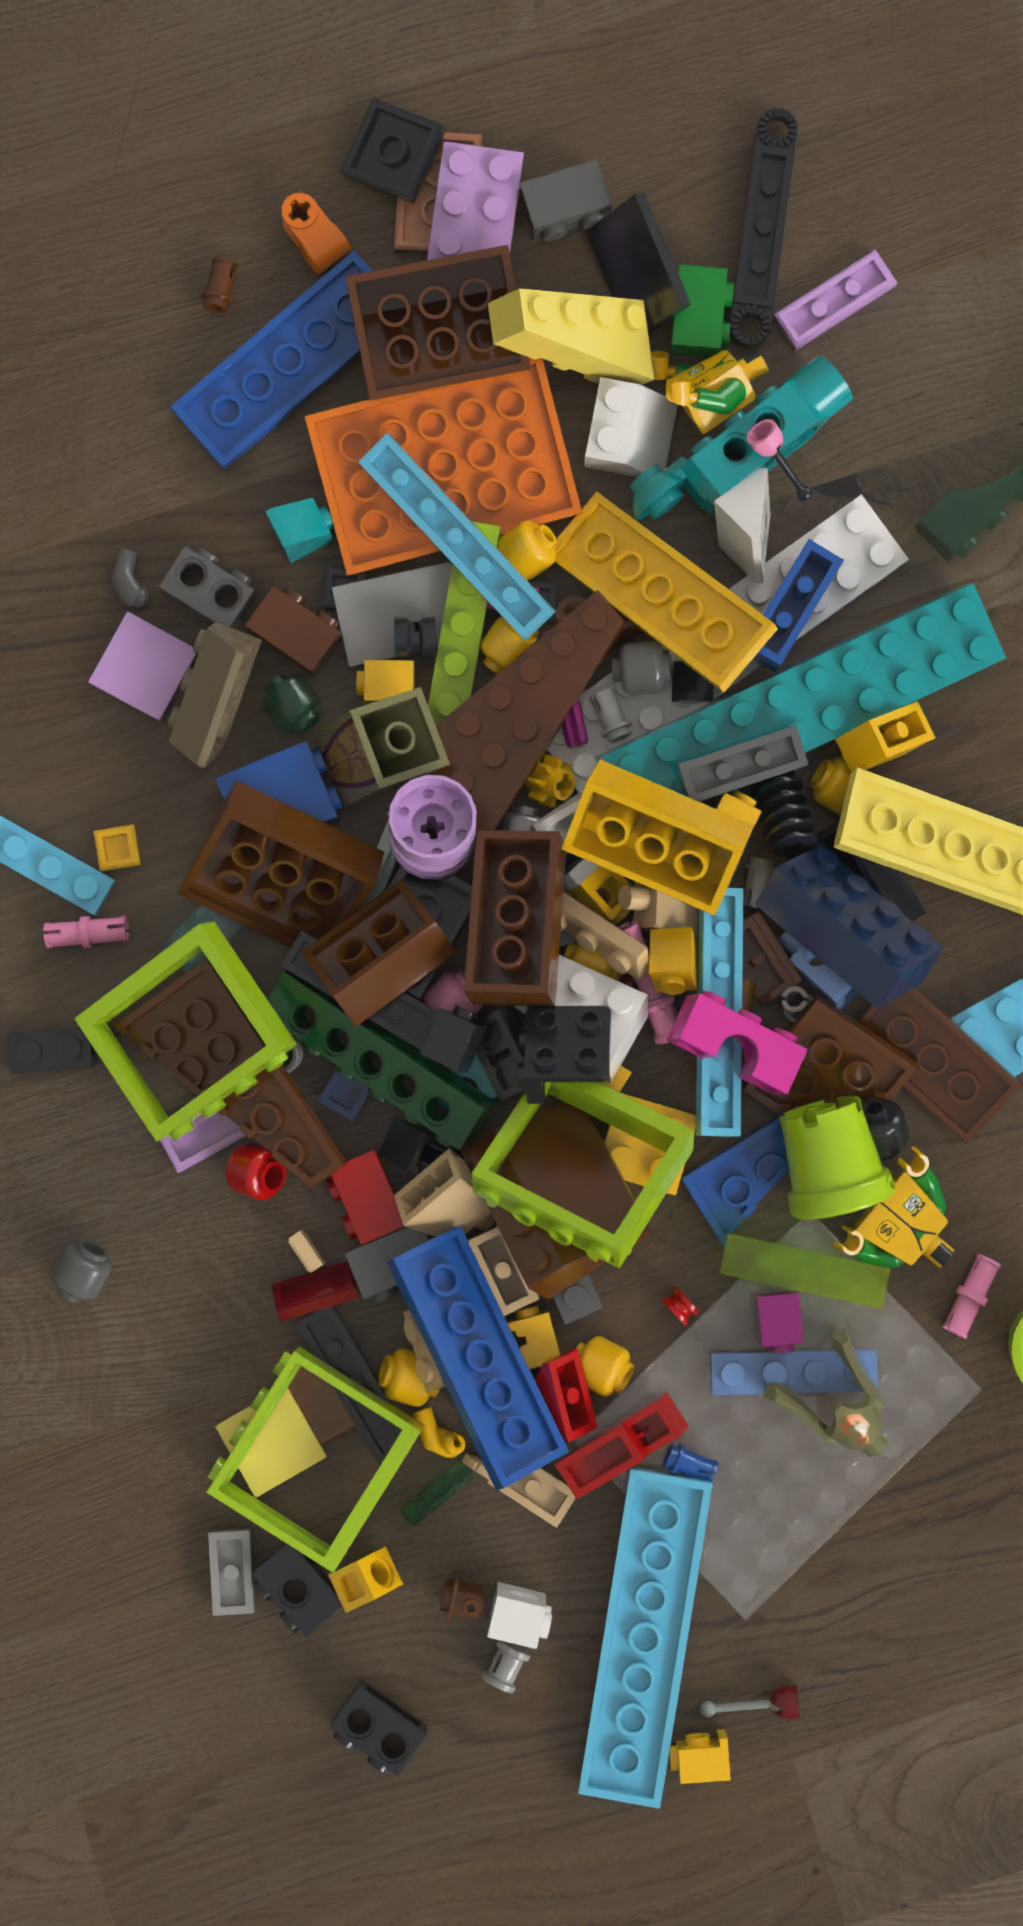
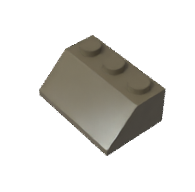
M218 622L208 627L206 631L201 630L198 634L193 648V653L198 654L194 668L189 667L186 670L180 686V690L184 691L185 695L181 706L175 705L167 724L168 728L173 729L168 742L202 768L208 766L224 750L262 641L259 638Z

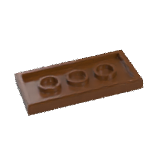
M917 987L879 1010L871 1004L857 1019V1022L917 1063V1070L902 1087L966 1145L1023 1085L1020 1080Z

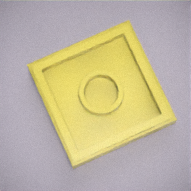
M290 1387L286 1390L239 1466V1470L255 1498L328 1456ZM251 1405L215 1426L230 1454L235 1447L229 1443L232 1435L241 1422L249 1425L257 1412L250 1408Z

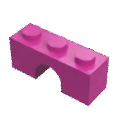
M703 991L702 994L686 996L667 1041L705 1059L716 1057L723 1041L728 1037H732L741 1044L745 1054V1061L738 1077L772 1095L788 1094L808 1050L796 1043L798 1038L795 1035L780 1028H775L772 1031L760 1025L762 1019L749 1011L739 1009L737 1013L724 1006L726 1000L712 992Z

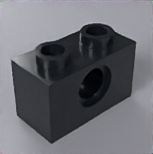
M285 1542L263 1560L252 1573L256 1578L253 1582L256 1590L265 1600L270 1601L272 1598L283 1610L280 1613V1617L294 1633L300 1630L307 1637L342 1606L329 1576L317 1562ZM290 1579H299L305 1583L307 1594L301 1598H294L287 1593L285 1583Z

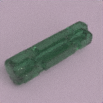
M458 1461L448 1469L449 1473L446 1476L444 1474L439 1476L418 1493L416 1500L412 1498L402 1506L401 1513L412 1526L417 1525L426 1517V1512L432 1513L456 1493V1488L459 1486L463 1488L473 1479V1473L470 1468L462 1461Z

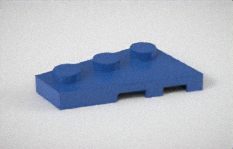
M785 1112L777 1115L681 1176L683 1183L723 1247L733 1237V1232L744 1219H748L756 1210V1205L772 1186H776L789 1171L784 1136L779 1119L780 1116L785 1117Z

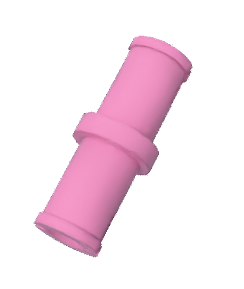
M81 916L79 921L44 923L43 931L48 932V934H44V942L47 949L82 945L86 949L93 948L96 943L129 941V933L125 932V930H129L127 916L91 919L90 916Z
M977 1253L976 1260L964 1285H958L955 1293L958 1297L942 1328L959 1337L967 1338V1334L980 1307H985L988 1302L985 1296L998 1269L1001 1267L1000 1263Z

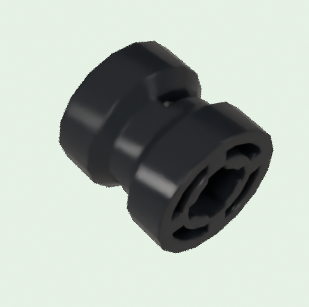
M394 617L395 658H408L411 654L420 653L424 658L436 657L435 617H422L419 622L410 621L407 617Z

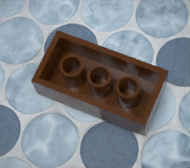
M477 830L464 992L472 1004L555 1007L566 851L561 849L564 840L559 831Z

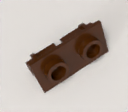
M457 1569L454 1580L446 1579L440 1611L447 1612L446 1625L451 1624L452 1616L472 1620L478 1618L484 1610L483 1588L476 1583L459 1580L460 1570Z

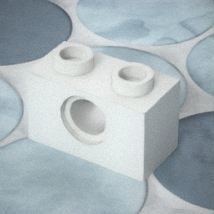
M497 1582L488 1620L487 1637L537 1649L539 1637L547 1639L552 1620V1607L546 1605L545 1593Z

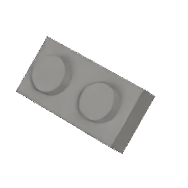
M251 1528L210 1530L208 1532L213 1616L254 1613L255 1594L254 1576L252 1575Z

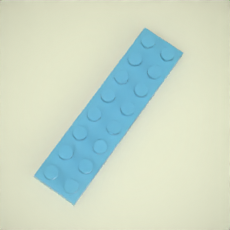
M635 1466L630 1469L578 1794L660 1809L713 1486L712 1481L681 1474L671 1475L669 1472Z

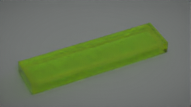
M728 1233L719 1273L882 1309L890 1268Z

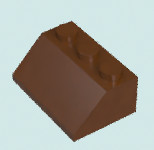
M400 879L301 953L357 1027L457 952L433 917L404 881Z

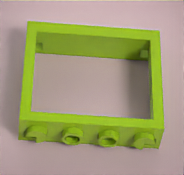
M215 922L198 924L74 1018L156 1142L169 1137L175 1142L183 1135L193 1131L195 1127L192 1122L202 1114L207 1119L226 1106L223 1100L232 1092H235L238 1096L253 1087L258 1082L254 1077L265 1068L268 1072H271L283 1065V1062L288 1059L285 1053L298 1045ZM203 951L266 1046L168 1117L106 1023Z
M545 1082V1098L550 1094L665 1152L615 1234H612L496 1174L541 1105L528 1104L526 1092L471 1173L473 1193L486 1199L487 1206L496 1207L498 1205L511 1212L513 1217L526 1226L536 1225L546 1230L558 1243L567 1246L572 1244L584 1250L593 1261L597 1262L598 1259H601L620 1268L694 1150V1130L599 1082Z
M299 1346L292 1355L285 1351L280 1361L276 1364L272 1372L278 1378L270 1390L263 1386L250 1407L257 1412L249 1425L241 1422L232 1435L229 1443L235 1447L227 1460L219 1457L213 1466L212 1471L207 1477L213 1483L206 1493L334 1573L425 1425ZM301 1366L402 1429L331 1546L230 1482Z

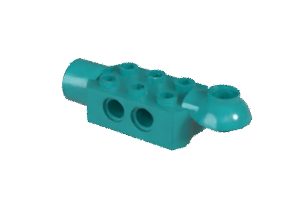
M817 355L781 383L779 389L772 385L760 394L755 400L757 405L750 412L745 414L740 410L723 424L725 430L714 440L708 435L691 449L693 455L688 460L680 457L665 470H662L658 464H655L644 471L629 486L634 493L632 511L635 520H642L648 515L655 520L665 514L682 499L684 495L680 489L683 487L709 516L715 514L714 501L724 495L758 468H767L769 472L778 465L773 456H760L752 449L746 439L750 429L760 421L766 419L774 420L783 435V445L779 451L786 459L808 442L833 415L853 400L851 390L842 375L829 360L822 355ZM725 455H736L740 461H731Z

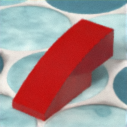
M666 1391L609 1426L564 1456L554 1465L575 1498L579 1499L644 1461L649 1454L682 1436L689 1426Z

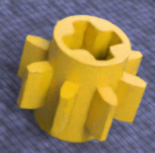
M545 754L543 763L539 762L532 775L525 782L527 789L530 790L528 797L537 800L539 804L555 808L557 799L566 801L573 793L575 787V777L570 771L572 765L563 762L559 757Z

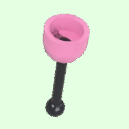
M766 419L754 425L747 434L746 439L749 445L760 456H773L796 488L798 500L808 502L812 498L813 492L810 487L802 484L779 451L783 445V435L775 421Z

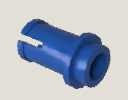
M680 1443L678 1446L671 1444L668 1447L662 1466L668 1469L671 1475L679 1473L684 1476L713 1482L714 1478L711 1477V1473L716 1475L719 1463L717 1460H711L685 1450V1445Z

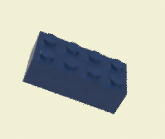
M822 845L776 867L755 903L757 907L878 1010L920 985L943 950V947L932 939L928 931L913 923L901 913L897 905L887 901L870 887L866 879L856 875L839 861L835 853L825 849Z

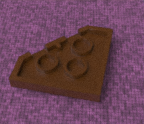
M817 994L787 1030L798 1038L797 1044L808 1049L788 1094L772 1095L746 1081L743 1084V1091L775 1113L787 1112L795 1107L824 1100L825 1104L836 1103V1106H838L836 1097L858 1096L860 1100L870 1098L891 1100L917 1070V1063Z

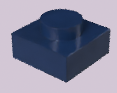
M335 1070L318 1102L353 1122L370 1094L368 1092L369 1087L357 1079L346 1078Z

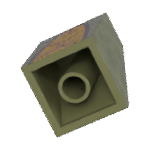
M421 687L349 710L314 731L318 746L343 808L379 796L408 783L412 779L450 765Z

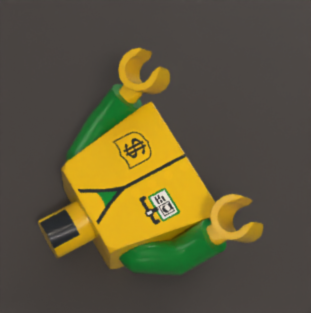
M724 350L695 366L677 362L676 366H669L668 353L651 351L654 380H664L671 377L666 380V398L677 405H681L702 434L707 433L754 401L756 394L750 382L769 372L758 350L739 361L728 350Z
M915 1146L911 1148L915 1152V1157L908 1164L901 1157L897 1160L898 1165L905 1171L899 1170L893 1177L896 1185L895 1194L883 1202L868 1207L852 1228L843 1225L841 1228L847 1231L848 1238L843 1244L833 1241L835 1248L848 1255H853L867 1265L897 1268L903 1263L912 1266L921 1255L925 1256L938 1268L948 1261L954 1249L938 1236L948 1223L944 1216L947 1205L939 1181L929 1167V1160Z

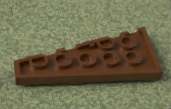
M208 958L201 961L112 1026L119 1033L129 1036L140 1045V1050L151 1059L156 1058L172 1071L173 1077L197 1096L266 1046ZM283 1065L271 1072H268L265 1068L254 1076L258 1082L253 1087L238 1096L235 1092H232L223 1099L226 1106L218 1113L221 1116L226 1115L240 1127L239 1130L248 1138H254L268 1149L275 1160L310 1188L316 1186L348 1164Z

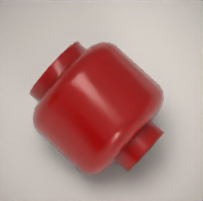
M243 1143L236 1147L228 1158L225 1170L227 1183L233 1191L256 1200H266L276 1195L284 1185L287 1174L286 1168L272 1157V1153L263 1145L257 1143Z

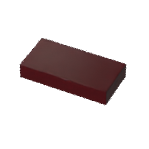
M348 1261L272 1284L276 1312L280 1322L359 1298L356 1280Z

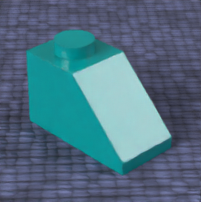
M313 498L273 507L265 511L290 563L334 542L329 531L334 528L332 517L326 506L318 508Z

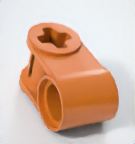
M294 193L285 199L281 208L283 228L299 248L304 259L318 275H321L352 251L346 237L328 219L312 197L304 193ZM296 211L300 215L307 213V220L304 222L300 218L293 220V213Z

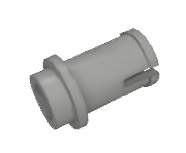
M613 688L594 694L595 696L589 698L604 730L600 734L603 738L607 737L609 743L618 742L632 734L629 728L632 723L630 720L626 721Z
M751 857L750 864H745L748 874L743 893V905L759 908L755 903L774 871L775 861Z
M792 986L787 988L782 994L785 1001L781 1000L785 1016L794 1023L813 998L801 987Z

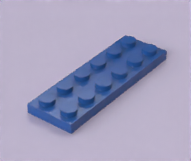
M355 250L170 406L174 414L224 471L361 355L345 276L372 270Z
M459 1225L386 1261L495 1490L504 1489L568 1453L569 1450L461 1226Z

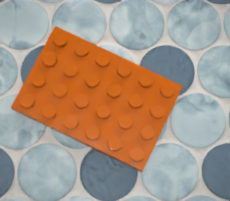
M529 358L530 370L375 400L368 399L305 416L347 576L441 551L358 463L386 433L390 434L471 521L501 526L500 535H504L522 521L530 520L538 525L582 513L542 358L536 360Z

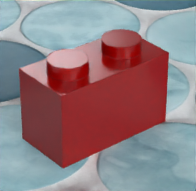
M377 1149L347 1161L348 1164L333 1173L331 1178L326 1179L334 1201L342 1200L348 1215L342 1217V1220L351 1240L358 1237L361 1245L405 1227L394 1198L395 1191Z

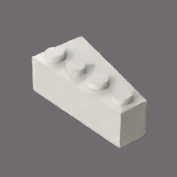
M559 955L555 1006H607L611 1010L609 1077L607 1079L611 1083L648 1017V995ZM515 1006L523 1014L527 1013V1006Z

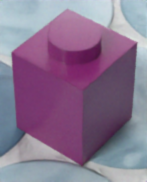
M792 1290L754 1294L759 1344L762 1347H769L770 1353L795 1351L794 1344L804 1343L799 1293Z

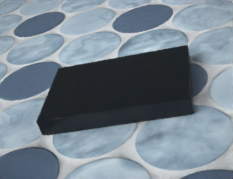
M645 193L632 195L586 232L612 297L644 300L648 336L691 305Z

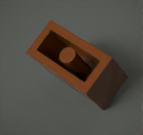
M273 585L245 626L252 635L261 639L265 644L315 678L343 639L340 631L336 629L339 623L322 610H319L315 615L303 605L306 600L289 587H286L282 592Z

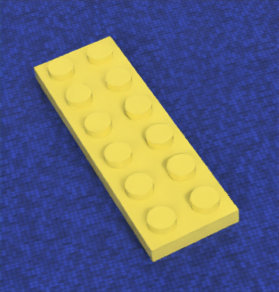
M858 767L851 771L834 848L1023 915V827Z

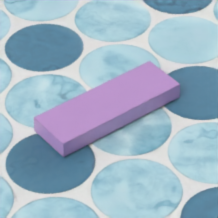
M875 249L775 313L773 319L796 351L896 287L897 281Z

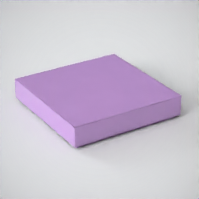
M127 611L88 682L161 722L180 689L186 670L192 667L198 654L193 653L194 647Z

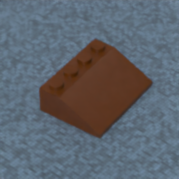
M508 245L345 276L370 400L531 369L529 357L493 344L488 303L516 290Z
M236 780L220 806L177 894L292 947L301 930L319 940L360 909L377 882L384 851Z
M561 1102L536 1112L496 1172V1174L612 1234H615L635 1202L591 1115L566 1102ZM503 1126L492 1130L461 1151L471 1173ZM498 1205L496 1207L488 1206L528 1289L547 1299L557 1295L606 1263L601 1259H598L597 1262L593 1261L584 1250L572 1244L567 1246L558 1243L546 1230L536 1225L526 1226L513 1217L511 1212ZM648 1224L636 1243L652 1233Z

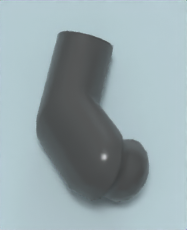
M120 548L111 576V586L121 603L128 607L133 605L134 607L141 608L147 603L149 592L146 587H140L133 576L139 554Z

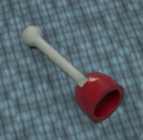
M797 1685L777 1688L769 1700L714 1704L712 1701L707 1700L701 1703L700 1713L704 1717H712L717 1712L770 1708L780 1719H800Z

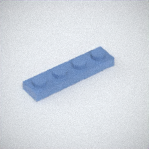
M834 1349L795 1350L786 1353H770V1351L710 1352L712 1395L763 1394L767 1385L773 1382L788 1385L795 1394L865 1392L857 1386L849 1368ZM855 1349L861 1363L878 1389L877 1350Z

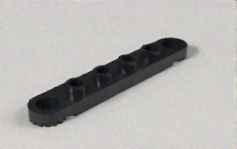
M784 108L767 110L760 117L756 130L730 318V335L736 344L744 348H755L763 344L771 328L798 131L795 116L789 110H784ZM770 122H783L788 128L787 136L783 137L782 140L771 139L772 137L768 136L766 132V126ZM745 317H754L760 322L761 331L756 336H744L745 334L741 333L738 323Z

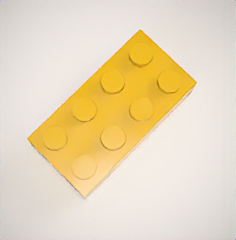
M599 760L587 780L561 849L712 915H716L754 825L603 760Z

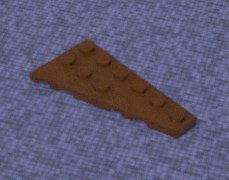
M599 590L593 593L436 726L450 765L429 774L448 777L460 783L467 790L477 810L476 831L496 830L506 812H509L516 801L515 798L526 780L532 775L559 732L572 706L585 690L584 687L597 666H600L626 624Z

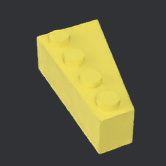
M519 288L488 303L492 338L495 345L534 360L538 358L551 361L555 368L563 371L572 369L584 374V379L595 383L600 382V377L640 385L654 380L644 300Z

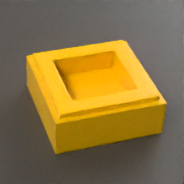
M134 824L93 831L101 872L142 866L136 826Z

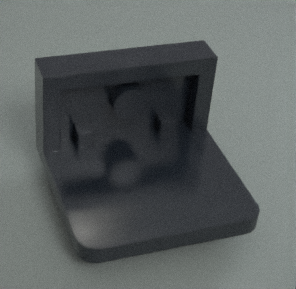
M527 1006L526 1027H520L519 1033L520 1052H525L524 1062H518L517 1083L518 1088H525L528 1104H544L545 1082H604L608 1079L611 1010L607 1006Z

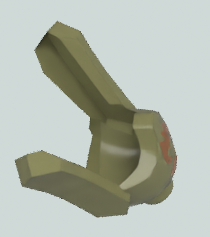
M847 1329L833 1331V1349L849 1368L857 1386L865 1391L866 1396L861 1403L850 1405L840 1400L835 1401L831 1405L834 1421L831 1427H827L788 1385L775 1382L769 1383L763 1396L798 1417L831 1446L834 1447L840 1443L849 1450H863L868 1457H872L881 1452L887 1442L881 1434L882 1418L880 1410L884 1407V1403L878 1389L861 1363Z

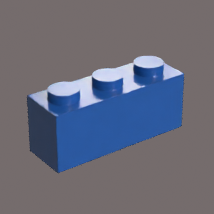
M808 539L763 613L765 617L775 624L778 630L755 655L753 660L773 672L778 670L844 559Z

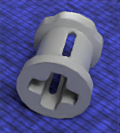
M498 1640L496 1643L498 1650L488 1670L482 1672L480 1677L488 1684L513 1694L516 1689L513 1683L523 1662H528L531 1655L528 1651L513 1643Z

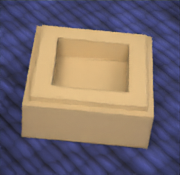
M304 1229L288 1238V1243L308 1272L312 1273L326 1263Z

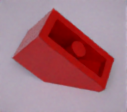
M578 1349L569 1350L544 1362L535 1382L564 1442L569 1443L597 1429L598 1426Z

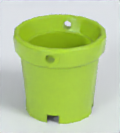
M836 1097L839 1108L836 1107V1103L825 1104L824 1100L816 1101L791 1109L784 1113L785 1117H779L792 1189L788 1192L789 1209L792 1217L813 1220L852 1213L883 1202L895 1194L896 1185L890 1170L882 1166L863 1112L860 1097Z

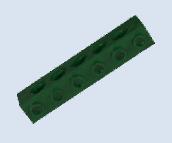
M288 970L282 972L267 999L289 1033L303 1042L302 1046L305 1050L315 1056L326 1057L336 1064L335 1069L341 1075L352 1080L357 1079L369 1087L368 1092L374 1098L385 1103L391 1102L402 1110L401 1115L407 1121L418 1126L424 1125L435 1133L434 1137L439 1143L448 1148L461 1150L472 1144L497 1104L496 1101L448 1068L421 1055L419 1049L371 1020L366 1019L356 1027L334 998ZM306 1006L311 1007L315 1013L314 1024H311L306 1019ZM339 1028L343 1029L348 1035L349 1042L347 1047L343 1046L338 1040ZM372 1051L376 1052L382 1060L380 1070L376 1069L371 1063L370 1055ZM405 1074L411 1076L415 1082L414 1093L408 1091L404 1086L403 1078ZM438 1097L443 1098L449 1106L448 1116L443 1115L438 1110Z

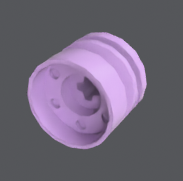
M424 775L410 780L397 791L390 805L389 844L395 860L406 872L422 879H441L455 874L467 864L475 846L477 810L471 795L460 783L445 776ZM435 829L438 838L430 839L427 830Z

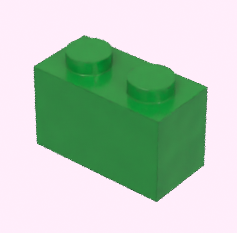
M679 264L678 274L691 305L673 317L670 355L710 358L719 353L721 347H728L730 322H723L724 307H732L734 283L727 282V268Z

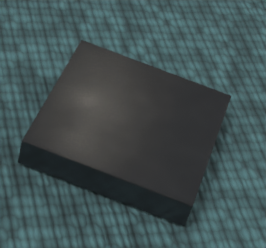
M372 98L340 173L344 177L414 204L446 132V128L440 123Z

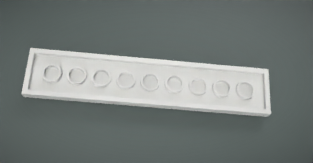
M861 494L765 563L763 583H756L749 576H746L729 588V590L763 615L808 539L844 559L797 637L796 641H798L906 564L909 559ZM671 653L673 677V661L681 660ZM752 659L726 691L763 665ZM610 673L582 693L579 698L588 736V744L578 748H569L566 745L561 727L547 751L550 755L559 757L563 762L572 765L570 771L575 777L574 788L577 793L584 791L587 780L599 762L596 757L597 755L712 701L688 704L671 702L672 682H666V686L661 693L628 695L623 690L622 683L614 682L613 674ZM715 686L713 701L724 694ZM609 688L614 689V694L626 721L630 720L632 723L629 727L632 734L615 743H609L607 737L603 738L600 733L604 730L593 704L589 700L591 696H595L594 694Z

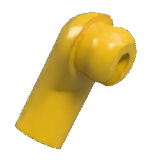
M431 1406L412 1413L414 1419L425 1425L419 1436L426 1450L446 1458L456 1457L465 1449V1439L460 1433L439 1427Z

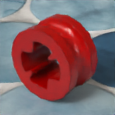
M674 1286L672 1288V1295L670 1297L664 1296L660 1300L686 1327L689 1324L688 1318L691 1315L697 1316L700 1311Z

